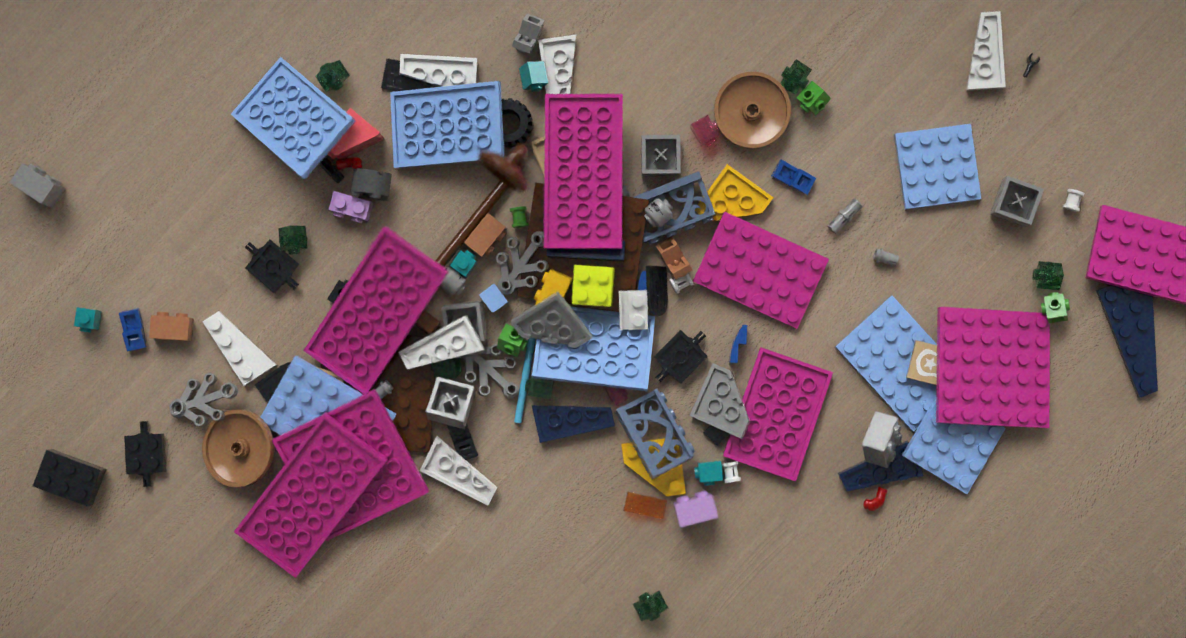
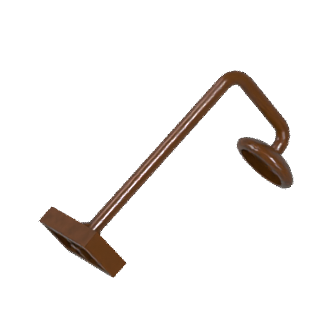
M520 144L516 146L507 157L492 151H481L478 154L481 164L500 181L435 260L443 268L508 188L519 193L526 191V181L521 173L527 164L528 148L525 145ZM423 310L415 322V325L427 335L436 332L441 327L440 322L426 310Z

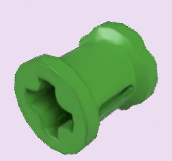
M526 206L510 208L513 216L512 228L529 226V223L526 221Z

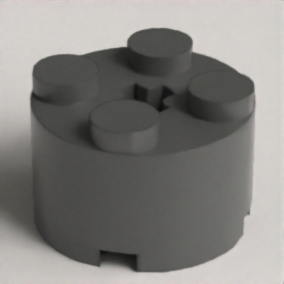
M353 169L351 196L387 201L392 174L387 172L380 174L376 170Z

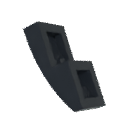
M467 423L465 429L447 425L456 452L465 460L478 456Z

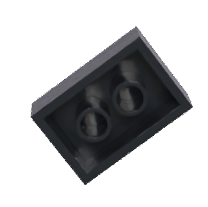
M49 449L44 454L33 487L84 506H91L94 504L106 469L57 450Z

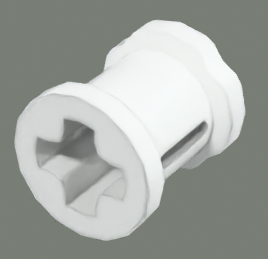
M1068 189L1066 204L1062 208L1079 212L1081 197H1084L1085 193Z
M689 274L678 279H669L676 294L680 293V290L685 287L694 285Z
M738 461L722 464L725 474L724 483L741 480L737 470Z

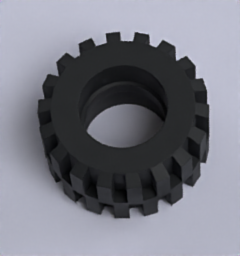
M503 98L502 115L512 113L520 120V126L517 131L512 134L503 133L504 148L513 149V147L525 143L527 138L530 137L531 130L533 129L532 117L527 107L521 104L519 100L514 101L512 98L504 100Z

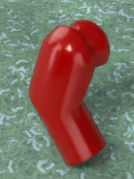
M359 157L336 161L338 170L350 167L362 169V160Z
M878 487L876 497L871 500L866 499L863 507L868 509V511H875L882 507L888 490Z

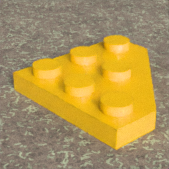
M728 164L707 191L716 216H713V221L720 220L724 211L736 217L762 214L774 198ZM700 201L697 204L700 208L695 209L698 215L703 214L706 210L705 203Z
M665 438L647 441L656 442L662 447ZM632 443L621 444L624 464L666 496L686 494L682 464L651 480ZM678 445L674 446V450L677 453L667 451L673 458L681 457L680 446ZM654 446L648 448L650 453H654L655 450L659 453V450ZM664 457L656 467L660 469L672 462Z

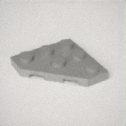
M559 292L554 293L511 321L512 326L520 336L526 339H541V342L552 344L562 343L573 348H577L592 339L590 331Z
M713 363L690 416L743 439L750 424V419L732 371Z

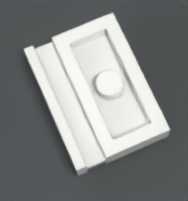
M647 290L619 291L620 330L648 329Z

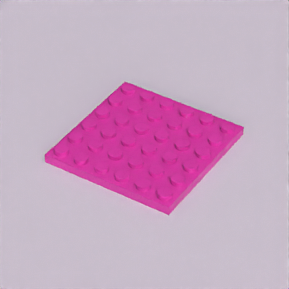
M938 307L936 423L1049 428L1050 323H1048L1047 314Z
M376 389L327 412L328 415L388 460L329 534L326 541L429 492ZM322 415L273 438L272 442L284 464L290 459Z

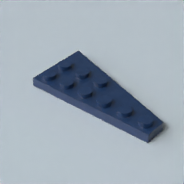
M1112 285L1096 290L1137 397L1141 398L1158 391L1153 296Z

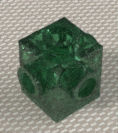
M796 59L790 68L787 66L781 74L783 80L780 84L787 91L796 95L798 90H803L809 82L806 78L812 69Z
M338 60L321 66V71L315 77L324 91L327 92L330 90L337 91L344 86L343 82L350 75L342 62Z
M290 225L278 228L280 251H288L290 255L300 254V250L308 249L306 226Z
M1039 261L1037 269H1034L1032 279L1036 282V288L1060 290L1064 277L1062 263Z
M660 591L649 594V592L643 593L638 596L639 600L633 604L641 621L647 619L653 621L660 617V613L668 609Z

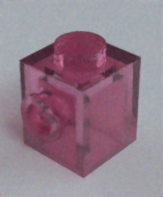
M708 115L691 124L690 128L701 147L705 144L708 147L717 142L716 138L719 136V128L716 122H712Z

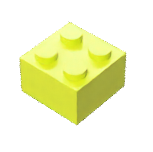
M574 265L572 304L611 307L613 303L615 268Z

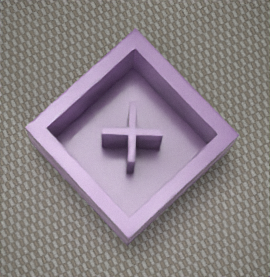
M705 490L695 493L696 497L689 498L686 495L676 498L677 501L673 502L680 527L718 518L711 493H707Z

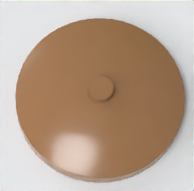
M745 72L729 79L721 87L714 104V118L721 134L734 145L747 149L762 148L775 142L784 133L791 116L790 99L784 87L775 78L761 72Z
M247 410L224 412V419L220 422L213 420L205 432L202 443L204 463L210 474L218 482L230 487L249 486L259 481L271 466L274 456L273 436L268 425L257 414Z

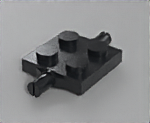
M271 239L259 249L251 242L248 243L249 246H245V249L253 254L251 261L245 269L273 293H276L285 283L293 290L299 286L291 276L300 264Z
M679 330L654 356L663 368L655 378L661 383L670 375L682 384L708 357L699 346V343L706 335L700 331L694 338H691L682 330Z
M148 421L140 422V433L133 436H124L126 474L143 475V487H150L151 475L166 472L164 434L148 433Z

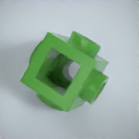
M813 81L797 97L802 103L800 107L806 113L811 111L815 116L831 100L830 96Z
M1059 292L1049 293L1048 296H1045V303H1041L1043 315L1047 314L1048 323L1068 321L1069 299H1065L1064 294H1059Z
M505 324L498 338L497 349L504 351L508 355L518 357L521 351H525L528 341L526 338H522L513 326Z

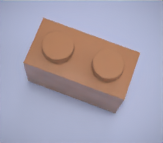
M487 213L464 243L482 258L485 255L489 257L495 249L493 245L496 241L501 242L506 236L505 230L507 228Z
M157 312V315H151L149 338L192 341L193 318H188V314L176 313V317L169 316L168 312Z

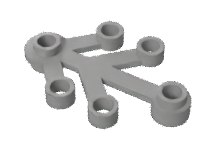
M543 231L533 233L531 237L532 243L521 259L519 239L517 237H510L507 240V246L511 249L513 262L511 273H509L508 267L509 255L505 252L497 254L496 260L501 266L502 277L498 281V288L501 293L508 295L512 294L517 287H535L538 284V279L535 276H527L525 279L516 280L520 273L545 272L548 270V263L544 260L534 264H527L537 248L544 246ZM537 236L540 237L539 243L536 241ZM512 240H515V246L511 245ZM502 255L505 256V260H504V261H501V256H502ZM541 263L544 264V269H543V270L540 269V264H541ZM530 278L533 279L532 285L529 283ZM505 282H508V288H505Z
M497 344L491 347H484L485 350L461 356L465 360L466 374L464 380L466 383L471 384L476 380V374L473 372V361L479 366V395L485 397L490 393L487 380L488 374L503 388V395L506 398L513 399L517 396L519 392L518 386L513 382L509 383L494 369H513L516 365V360L513 357H508L505 360H484L479 356L491 354L495 357L499 356L502 350H499V353H494L492 350L494 347H497ZM511 360L513 366H508L507 361ZM467 375H473V380H468ZM508 387H513L515 391L510 393ZM481 388H487L488 392L482 393Z
M207 373L201 386L198 380L189 379L181 398L172 401L169 410L176 418L185 416L192 420L196 426L205 427L208 423L207 417L196 415L189 409L197 407L210 415L213 420L220 422L225 417L224 412L214 409L206 403L224 397L233 399L238 394V388L235 384L227 382L222 385L221 390L205 395L210 385H214L217 382L215 374ZM198 390L194 399L188 401L192 392ZM219 412L220 416L216 418V414ZM202 418L203 422L199 424V420Z

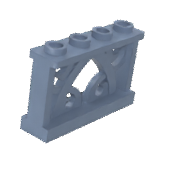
M699 171L634 196V198L647 199L650 204L655 199L664 201L665 194L669 193L674 200L686 202L678 219H670L666 223V225L673 227L663 230V225L658 227L655 233H649L645 229L644 243L648 242L651 245L659 242V238L666 235L669 238L677 235V230L684 228L687 231L695 228V223L702 221L705 224L714 220L713 216H716ZM698 182L704 197H694L693 183ZM683 190L682 196L687 195V198L677 197V191ZM698 200L705 203L706 210L703 214H695V209L700 207L693 204V201ZM688 214H689L692 218H694V219H691V220H689V221L684 222V221L686 220Z
M658 389L625 406H621L615 412L651 480L693 459V453L695 452L692 444L686 442L682 426H678L675 422V413L671 408L668 409L665 403L667 402L663 392L659 393ZM654 401L658 405V410L653 411L650 406L649 414H646L644 406L646 402ZM640 405L641 413L627 414V411ZM663 413L666 419L659 416ZM641 421H643L644 429L638 431L636 425L640 424L642 426ZM648 421L666 428V437L662 447L653 441H642L641 438L645 436L648 430ZM673 433L676 436L677 440H672ZM678 445L682 448L683 453L681 457L673 458L667 451L677 453L674 450V446ZM654 446L659 450V453L656 450L654 453H650L648 448ZM664 457L672 462L660 469L656 467Z

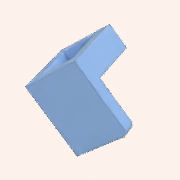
M495 284L479 294L492 313L509 303Z

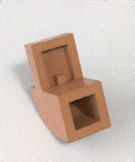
M673 237L655 245L672 277L678 279L692 271L690 264L683 256Z

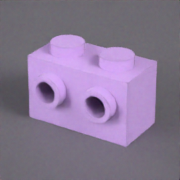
M334 191L328 210L333 212V216L344 218L345 215L352 217L351 221L362 223L363 221H369L373 203Z

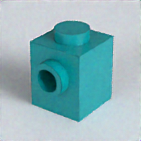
M544 61L526 62L519 68L523 90L538 92L549 83Z
M460 250L450 264V267L467 278L478 262L474 260L476 257L468 250L465 253Z
M77 307L74 326L80 327L79 331L91 333L92 329L99 330L102 311Z
M721 461L697 463V467H694L695 479L699 478V482H703L704 486L715 485V481H722Z

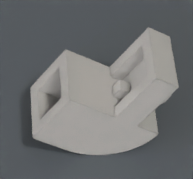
M527 13L522 21L519 33L513 41L512 47L521 53H532L545 20Z

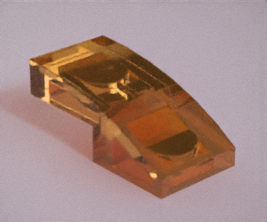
M627 492L624 511L664 519L667 500Z

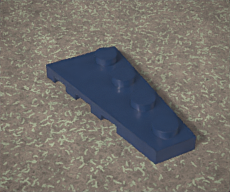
M622 240V249H547L546 256L547 258L624 262L625 241Z
M532 405L540 443L615 426L611 407Z
M909 441L902 442L899 446L896 445L894 450L896 451L893 462L889 463L888 468L864 460L838 473L846 491L867 488L878 484H887L897 480H907L912 477H922L924 474L920 466L902 456Z

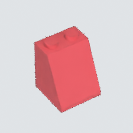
M349 108L346 113L355 120V123L327 155L333 160L336 157L342 160L382 141L384 137L354 110Z

